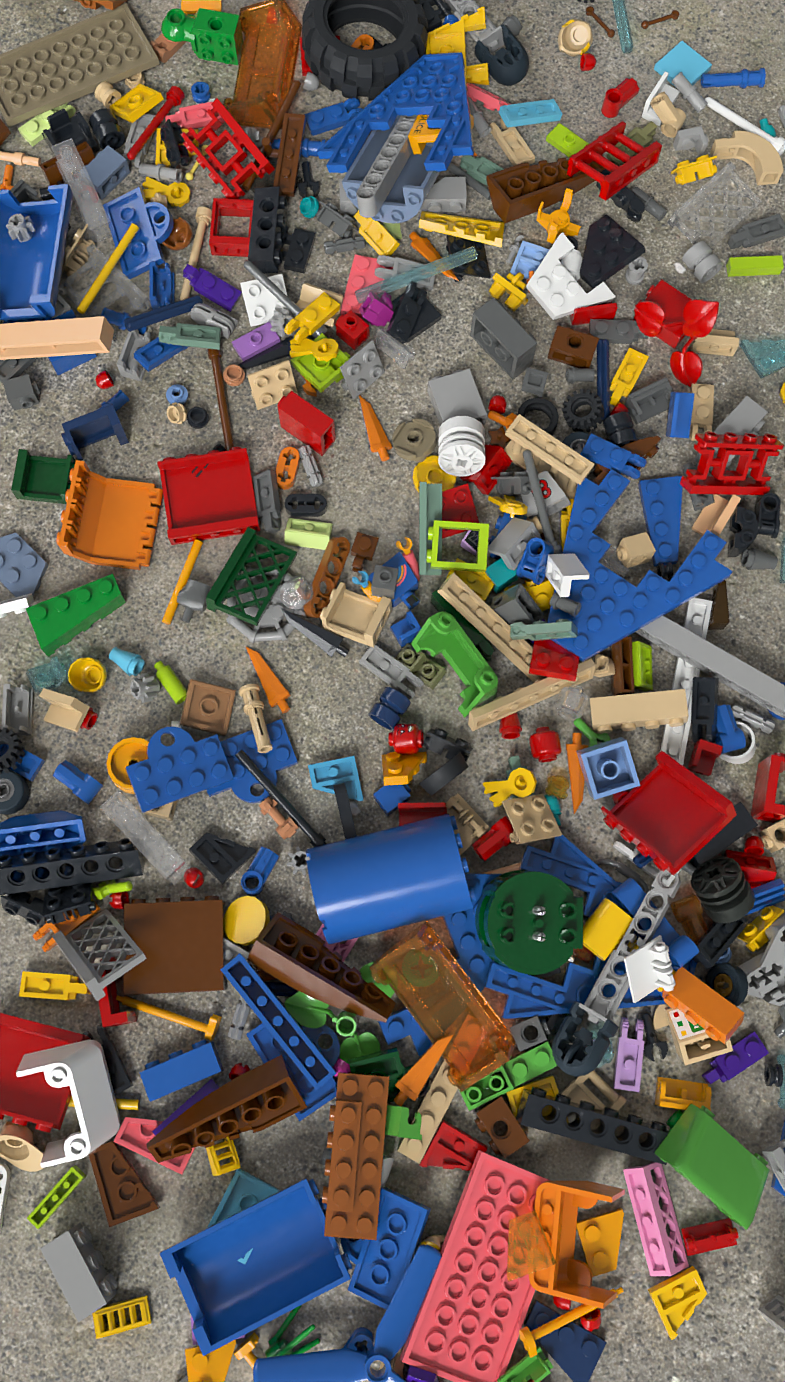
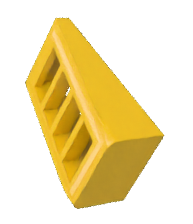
M229 1137L224 1138L225 1142L206 1148L213 1176H219L241 1168L234 1142ZM226 1147V1153L216 1154V1150ZM229 1158L230 1163L220 1166V1160Z
M148 1295L104 1305L92 1313L96 1339L152 1323ZM140 1304L142 1317L140 1320H137L135 1305ZM129 1307L131 1322L126 1321L125 1308ZM117 1310L120 1322L119 1325L115 1324L114 1311ZM106 1313L109 1325L107 1328H105L103 1314Z

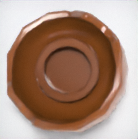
M181 217L173 219L172 232L162 244L174 251L185 249L191 243L193 236L191 225Z

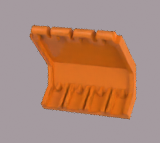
M76 460L74 468L70 471L71 485L65 495L67 504L66 509L61 513L62 528L57 533V545L64 554L94 565L140 570L141 566L149 567L152 550L145 549V547H153L156 529L149 528V526L157 527L160 509L153 506H161L163 490L156 488L153 483L103 477L90 471L85 461Z

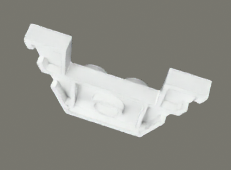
M563 232L558 236L526 285V288L553 320L573 314L575 308L596 306L604 302L609 303L616 297L604 282L589 293H586L563 266L560 260L574 249L573 244Z

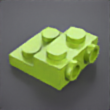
M321 333L313 341L317 342L327 337ZM339 349L337 357L332 358L328 362L317 361L313 354L294 357L290 362L321 393L334 381L338 383L344 378L339 367L348 361L351 356Z

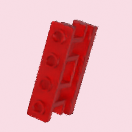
M216 98L211 103L213 108L206 111L212 120L198 134L190 127L188 129L189 132L187 134L183 132L181 136L185 139L183 144L191 154L193 152L197 154L196 161L203 169L207 167L210 170L208 175L216 185L218 183L222 185L223 189L221 192L225 197L239 199L240 196L246 194L240 185L255 172L262 179L266 172L270 174L275 168L225 106ZM219 115L232 129L233 135L226 129L219 136L215 133L222 125L217 118ZM208 138L211 140L212 143L205 149V152L210 156L208 159L193 142L194 139L200 144L204 143ZM230 140L238 152L222 165L214 154ZM244 147L260 164L258 168L252 161L245 168L240 164L248 156L243 150ZM233 169L237 172V175L230 181L235 188L234 190L229 187L218 173L220 170L226 176Z
M706 431L705 434L696 433L695 439L698 443L694 444L693 448L701 454L697 470H686L688 476H682L680 485L690 494L764 495L769 493L771 488L766 484L767 481H770L771 476L764 472L768 456H778L779 451L777 449L782 450L784 444L777 440V436L768 433L764 434V436H757L753 433L737 435L732 432L717 434L711 431ZM712 447H719L716 458H713L715 449ZM752 449H758L755 459H752L754 454ZM729 455H740L736 471L725 470ZM710 467H713L711 473L713 476H707ZM752 468L750 472L751 477H746L748 469Z

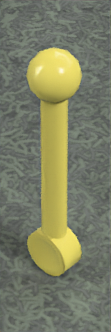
M203 145L201 148L204 156L207 154L205 149L208 145ZM197 161L190 172H187L185 175L188 181L193 179V174L199 166Z

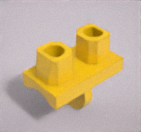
M519 272L514 276L512 273H509L506 278L511 281L510 283L498 273H495L492 277L494 283L489 290L490 295L499 300L503 293L507 292L510 296L504 304L513 312L521 304L525 306L529 301L526 298L527 295L517 288L519 287L522 290L526 288V284L522 282L524 274Z

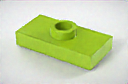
M561 123L546 136V141L569 158L589 144Z
M640 641L632 642L634 688L643 691L653 690L652 646Z

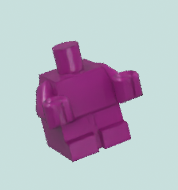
M370 291L359 308L362 317L367 319L373 326L385 327L387 322L390 323L394 313L391 301L392 296L384 292L380 298Z

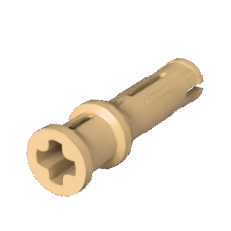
M247 684L239 689V695L243 697L245 704L243 707L244 713L250 718L258 752L267 753L273 748L262 713L264 703L259 698L258 693L260 689L257 684Z

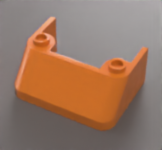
M546 1181L537 1188L529 1267V1281L535 1290L602 1309L616 1299L617 1292L592 1286V1271L585 1262L574 1259L578 1207L584 1209L592 1208L597 1204L598 1200L612 1203L625 1195V1189L590 1181Z

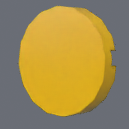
M432 455L426 457L423 462L416 464L417 466H415L413 471V484L418 492L420 482L442 484V491L455 487L457 476L443 471L438 464L439 456Z
M244 896L236 899L226 910L223 920L224 931L227 937L236 944L244 946L254 944L270 922L269 910L266 904L256 897Z

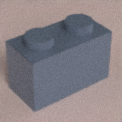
M107 146L88 165H85L79 174L84 187L94 188L99 198L103 200L130 174L127 159L110 146Z

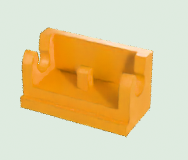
M657 1076L655 1105L686 1110L690 1104L701 1108L703 1105L711 1111V1087H708V1084Z

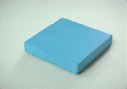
M681 41L655 64L654 70L661 76L665 71L668 72L667 81L670 83L682 72L693 86L701 79L702 74H706L711 70L712 64L684 41Z

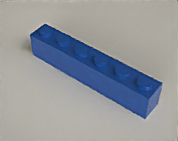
M239 953L220 969L316 1091L337 1073L335 1068L243 954Z

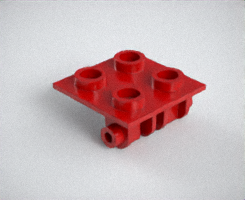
M468 483L442 491V521L479 523ZM442 529V539L468 530Z

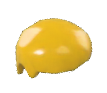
M89 657L79 658L70 665L68 671L69 683L77 691L96 692L105 685L107 679L106 668L97 659Z

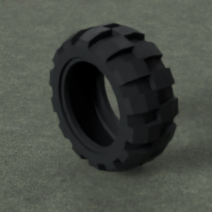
M309 0L302 16V48L305 52V60L313 74L319 75L318 79L322 85L332 92L336 89L342 91V95L345 98L357 99V96L368 97V101H372L426 54L428 23L424 9L418 0ZM368 22L385 28L396 40L379 49L363 50L346 45L333 33L340 27L350 23Z

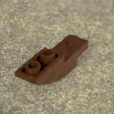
M659 436L647 437L631 442L621 448L644 459L647 457L651 459L660 449L658 445L661 438ZM629 462L626 463V465H630L637 470L641 469V467H637ZM597 464L593 473L596 478L592 482L599 486L610 469Z

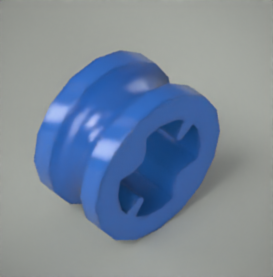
M196 82L192 85V97L196 103L203 104L210 100V89L207 83Z

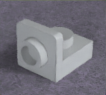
M702 126L677 131L673 146L675 151L689 150L695 147L697 155L700 157L703 156L708 146V137L704 134Z

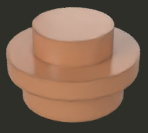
M229 365L223 372L224 381L230 386H239L245 380V372L238 365Z

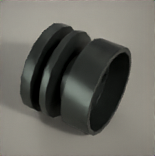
M716 857L704 862L693 872L690 880L691 886L697 898L701 901L707 916L712 921L731 923L747 915L753 908L755 903L754 892L745 879L739 863L734 859Z

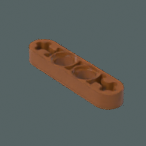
M333 537L327 544L304 603V612L310 618H320L323 608L327 607L330 603L331 592L336 588L350 552V543L345 537ZM330 561L334 564V571L332 573L328 570ZM322 581L326 584L325 593H322L320 590Z

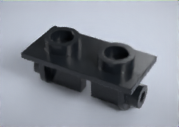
M168 119L160 130V136L166 148L167 160L170 162L171 168H175L178 164H181L183 167L188 166L190 157L187 148L184 145H179L184 142V138L181 136V126L176 122L171 123L170 119Z
M437 727L435 730L431 728L427 732V734L431 735V738L426 736L423 745L427 746L426 749L441 755L444 748H446L448 752L445 758L449 760L461 752L467 762L469 756L465 755V753L470 754L473 748L469 747V742L461 738L455 740L448 736V732Z
M26 892L1 895L2 908L8 914L22 916L32 925L39 924L43 926L46 924V918L42 917L43 900L35 897L31 904L27 902L31 895Z

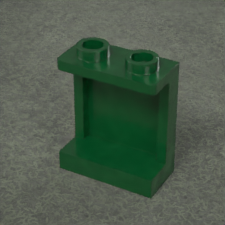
M19 449L11 491L20 500L67 504L65 495L67 489H70V471L74 468L76 460L73 455H67V459L31 456L28 450Z

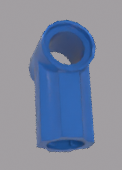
M730 704L718 706L715 741L717 745L723 746L721 754L745 748L746 740L744 733L737 727Z
M67 760L60 763L53 774L56 779L70 788L73 794L88 805L103 787L100 782L89 774H84Z
M261 846L249 869L241 878L242 888L247 895L256 896L263 891L266 880L280 858L279 855L268 848ZM250 878L259 880V885L254 889L246 887V883Z

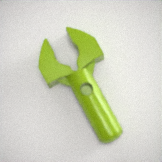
M115 879L106 880L98 884L99 888H92L96 899L100 900L111 893L130 891L133 888V884L130 881L116 883Z

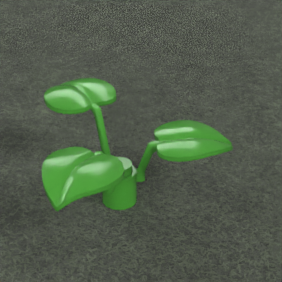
M377 960L367 963L359 970L362 973L363 980L367 983H374L390 998L393 996L397 986L396 965L393 962ZM300 991L286 999L284 1003L286 1009L301 1025L308 1028L322 1027L326 1022V1014H328L332 1021L336 1022L337 1032L342 1036H350L345 1038L340 1046V1059L349 1064V1059L380 1051L379 1040L373 1033L366 1031L358 1035L355 1031L357 1026L356 1014L342 1011L336 1016L331 1010L327 1009L329 1004L314 999Z

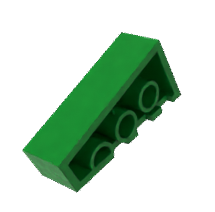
M111 574L28 607L26 611L40 648L49 657L55 653L56 649L63 644L65 646L71 642L73 637L91 628L93 623L105 618L125 604L126 601L118 581Z

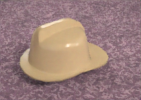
M7 1121L0 1132V1157L21 1170L35 1172L43 1169L40 1164L43 1152L34 1146L32 1131L26 1126Z

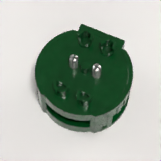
M515 870L495 877L483 888L475 913V926L478 938L482 944V950L496 963L524 974H544L559 968L573 955V949H583V897L573 896V891L563 881L543 872Z

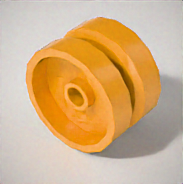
M136 737L123 739L115 744L108 753L106 763L108 774L115 786L125 793L135 794L125 768L132 763L135 764L148 759L147 746L149 742L145 739Z

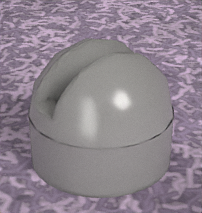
M308 72L303 89L314 91L319 86V79L315 74Z

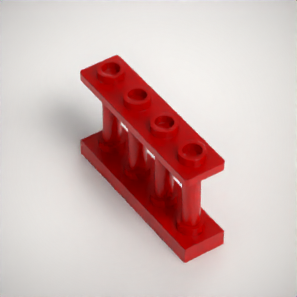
M623 121L613 126L605 134L600 135L592 143L587 144L576 154H573L568 161L567 175L571 177L578 171H582L599 182L601 186L599 197L605 201L657 164L662 149V144L657 141L648 147H643L624 135L626 123ZM620 142L637 153V155L631 157L615 147V145ZM608 152L624 164L617 166L603 157L602 154ZM594 161L610 171L611 174L605 176L588 164Z

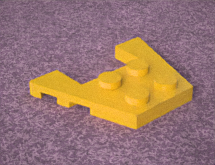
M485 7L478 8L477 12L470 16L468 14L462 16L460 21L451 25L447 23L427 33L426 55L462 52L466 82L489 85L488 63L467 66L465 32L486 29Z

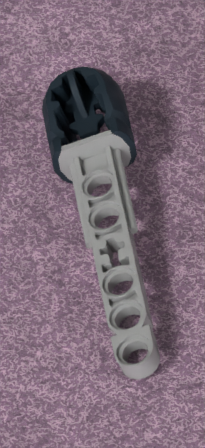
M445 0L454 12L453 15L459 21L466 12L473 11L476 13L477 9L480 8L475 0ZM486 15V29L468 31V34L476 42L475 55L482 64L488 63L489 74L496 82L505 86H512L526 76L529 68L528 54L506 25L503 24L496 28ZM503 45L506 47V50L504 48H501L500 50L495 52L494 56L491 54Z
M667 870L664 872L659 871L651 885L653 889L647 892L617 950L612 951L584 1005L576 1001L573 1002L569 1010L571 1016L565 1017L552 1044V1055L556 1065L566 1074L575 1077L585 1076L594 1071L600 1064L610 1045L609 1038L614 1037L619 1028L611 1020L629 988L627 972L623 975H617L615 973V965L619 962H624L626 956L636 951L633 949L629 952L630 948L627 946L629 942H635L637 938L633 934L635 930L640 935L645 936L644 940L640 937L638 938L636 944L639 948L651 941L670 906V898L673 899L680 887L681 879L677 873L674 875L675 883L670 887H666L662 884V878L671 873ZM654 896H661L664 900L663 905L658 909L652 908L650 905V901ZM642 918H649L652 921L650 929L643 931L639 929V921ZM607 984H613L616 988L614 996L610 998L603 995V988ZM585 1012L589 1015L588 1020L597 1025L601 1021L605 1022L603 1027L599 1029L598 1037L594 1043L592 1041L593 1033L584 1027L580 1031L575 1032L577 1026L583 1021L582 1017Z

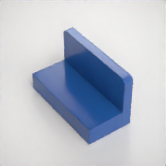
M671 392L666 437L689 438L695 393Z

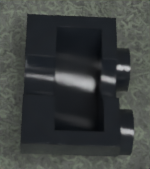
M737 506L732 513L729 531H732L735 535L734 540H730L728 543L727 558L739 556L756 539L759 529L756 514L752 510Z

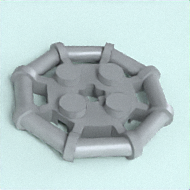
M249 566V567L246 568V571H247V572H250V571H253V570H257V569H259V568H258V567L251 568V567ZM277 570L265 573V576L274 575L273 579L279 576ZM287 572L283 580L292 589L286 591L281 585L279 586L271 601L273 604L269 605V609H266L260 622L253 630L244 624L241 619L229 614L226 619L227 623L232 624L246 636L250 643L282 640L283 642L287 640L286 637L295 627L290 623H287L283 628L280 627L279 624L285 617L281 608L306 619L307 615L304 612V590L306 587L304 583H300ZM256 576L249 577L253 585L262 583L257 581ZM246 579L235 582L236 590L241 589L247 583ZM266 587L255 590L257 599L268 595ZM251 592L239 595L243 603L254 600ZM294 595L296 597V610L289 607V598ZM235 596L227 599V606L236 605ZM256 605L244 608L245 613L253 617L258 612ZM275 627L277 630L271 632H259L261 628Z

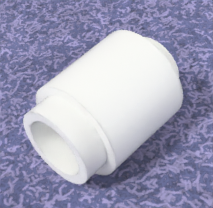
M573 249L572 252L561 259V263L573 278L578 281L580 279V268L583 258L578 250Z

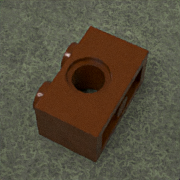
M558 325L547 358L577 368H590L599 338L594 337L590 333H581L570 327Z
M502 1096L492 1099L475 1111L477 1118L474 1121L482 1133L487 1131L492 1140L488 1144L496 1156L501 1153L505 1159L530 1142ZM497 1121H504L506 1123V1131L501 1135H497L493 1131V1126Z

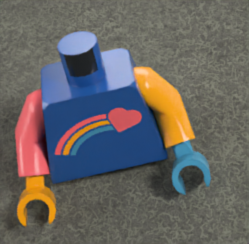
M405 537L407 542L405 547H402L400 541L396 542L397 548L402 550L403 554L398 552L382 566L398 568L395 598L391 599L392 607H396L403 601L411 610L420 602L414 595V592L418 589L420 575L417 559L413 550H410L412 541ZM358 571L362 576V580L359 581L358 578L352 577L353 583L361 585V589L369 599L380 602L382 597L371 596L374 572L368 576L365 571Z

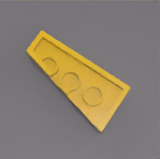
M421 212L419 228L429 232L435 231L502 247L504 222Z

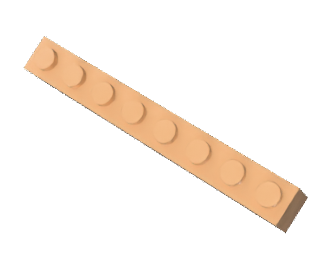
M105 316L0 324V360L110 353L114 329Z

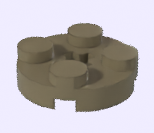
M412 419V422L407 424L403 422L393 433V447L396 454L401 458L409 461L423 462L436 447V432L431 423L423 419ZM418 437L419 441L415 443L410 441V439Z

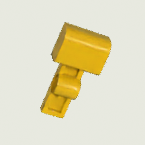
M604 898L583 924V945L602 961H605L613 950H617L633 918L612 901ZM637 940L634 943H628L629 952L633 949H639V946L636 944ZM659 987L657 988V990L659 992H662L663 988Z

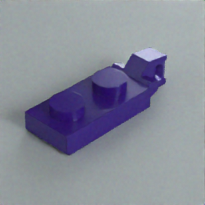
M189 264L183 270V277L190 281L194 291L229 312L232 311L242 295L240 290L202 268L197 270Z
M755 1031L748 1033L732 1044V1052L712 1058L713 1060L709 1062L712 1068L702 1074L707 1084H712L718 1079L724 1083L769 1054Z

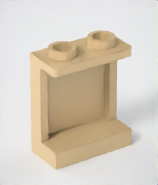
M340 582L337 589L334 588L332 590L330 603L327 607L323 608L320 619L324 629L374 648L392 612V602L390 598L384 596L380 602L371 600L368 597L347 590L345 583Z

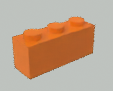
M681 967L673 975L676 982L672 991H665L663 988L662 997L665 1003L673 1009L678 1008L684 1013L685 1018L694 1025L699 1024L703 1027L711 1039L715 1041L720 1040L725 1044L743 1022L744 1012L685 968Z

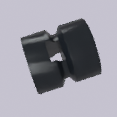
M107 108L99 109L92 113L89 118V125L100 147L103 150L107 146L114 150L120 148L125 142V135L114 113Z
M629 412L615 413L603 421L606 435L609 436V442L623 447L639 440L635 429H632L634 424Z

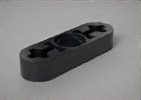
M345 782L333 784L345 839L357 837Z

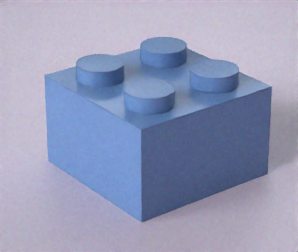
M619 737L576 751L589 796L594 800L640 786L626 739Z

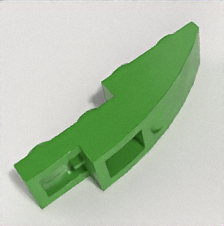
M548 1040L460 1085L458 1089L468 1110L470 1111L556 1067L557 1065L552 1055V1046Z

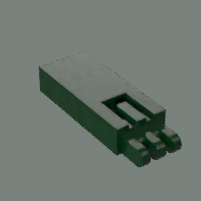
M439 588L431 595V604L438 612L450 613L486 661H490L494 649L488 643L485 636L437 592Z

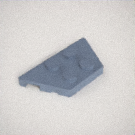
M17 533L0 537V582L15 597L30 593L34 596L35 591H38L41 585V578L45 575L48 564Z

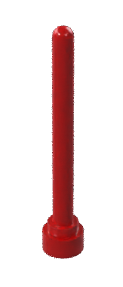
M172 86L166 93L167 101L127 153L129 160L136 158L172 107L179 106L182 103L185 95L179 87Z

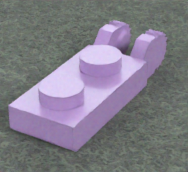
M622 1017L619 1030L620 1037L617 1040L613 1088L639 1092L644 1050V1022L637 1019L635 1023V1039L627 1038L628 1018Z

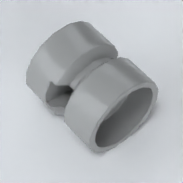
M700 241L693 245L682 258L690 270H695L694 276L700 283L707 282L713 278L723 266V263L716 254H711L712 249L705 241Z

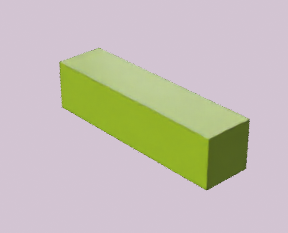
M782 255L730 257L726 268L728 277L780 275L784 265Z
M76 1165L72 1166L27 1219L37 1229L42 1228L87 1175Z

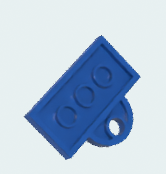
M140 187L103 205L115 248L132 223L139 227V230L119 259L123 275L127 280L148 271L149 262H156L157 265L165 263L160 244L172 232L173 217L164 205L158 202L147 203L144 192ZM161 216H165V220L158 224V219Z
M282 719L266 725L273 748L267 753L258 752L253 730L220 742L234 779L207 789L209 797L232 789L240 800L247 803H260L271 796L265 789L260 796L251 794L252 787L260 783L235 755L242 749L277 787L278 779L276 772L298 764Z
M165 727L158 730L148 743V759L125 768L142 813L234 779L217 734L194 742L192 736L187 731L178 727ZM163 734L172 735L174 744L171 746L163 745L161 743V736Z
M263 1023L246 1034L263 1063L280 1055L284 1057L307 1104V1108L295 1113L299 1121L336 1097L337 1082L332 1077L316 1091ZM326 1025L319 1028L303 1026V1030L331 1065L334 1066L340 1054V1043L336 1033ZM323 1034H328L333 1039V1044L329 1049H323L319 1046L318 1040Z
M387 1187L381 1188L377 1239L355 1240L353 1238H340L344 1253H347L349 1260L356 1264L348 1291L387 1310L417 1252L431 1208Z

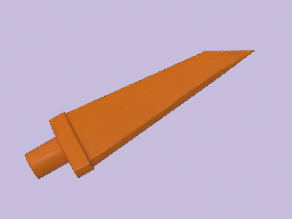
M415 231L409 235V238L412 240L410 245L445 276L458 280L427 238H421Z
M359 395L371 452H378L381 461H387L390 458L387 450L392 449V445L371 404Z
M246 647L268 698L269 705L271 707L278 705L282 713L288 712L291 708L286 699L291 694L260 653Z
M572 733V744H566L574 814L583 801L585 781L576 751L588 747V745H582V733Z
M453 1035L437 1040L408 1072L397 1081L395 1086L400 1092L393 1100L397 1105L402 1106L408 1097L416 1101Z

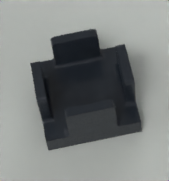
M63 108L47 117L50 129L42 130L43 133L41 134L54 156L85 141L89 144L93 153L99 151L98 144L92 136L90 127L80 112H77L76 116L69 118L67 111Z

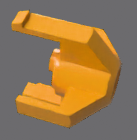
M566 188L560 209L553 211L550 215L542 212L544 202H541L539 206L537 221L547 230V242L554 244L562 232L565 236H578L581 226L570 222L568 212L573 198V190Z

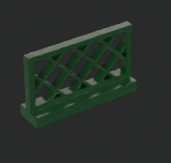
M247 527L206 596L207 609L213 612L220 610L257 626L294 562L297 551L256 535V530ZM258 544L266 546L269 552L257 555L255 548ZM285 554L289 558L287 561L277 563L275 555ZM271 557L274 565L262 568L259 560ZM256 561L259 569L247 572L245 565ZM277 570L279 576L276 579L267 581L265 573ZM261 574L264 582L252 585L249 577ZM246 579L249 587L236 590L235 582ZM266 587L268 595L257 599L255 590ZM251 592L254 600L241 603L239 595ZM234 596L238 602V605L231 607L223 604L226 599ZM257 606L258 612L255 617L245 613L244 608Z

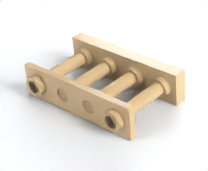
M520 414L506 430L505 435L511 441L504 448V451L513 463L526 470L523 452L524 450H530L538 473L547 470L568 499H574L577 484H582L595 464Z

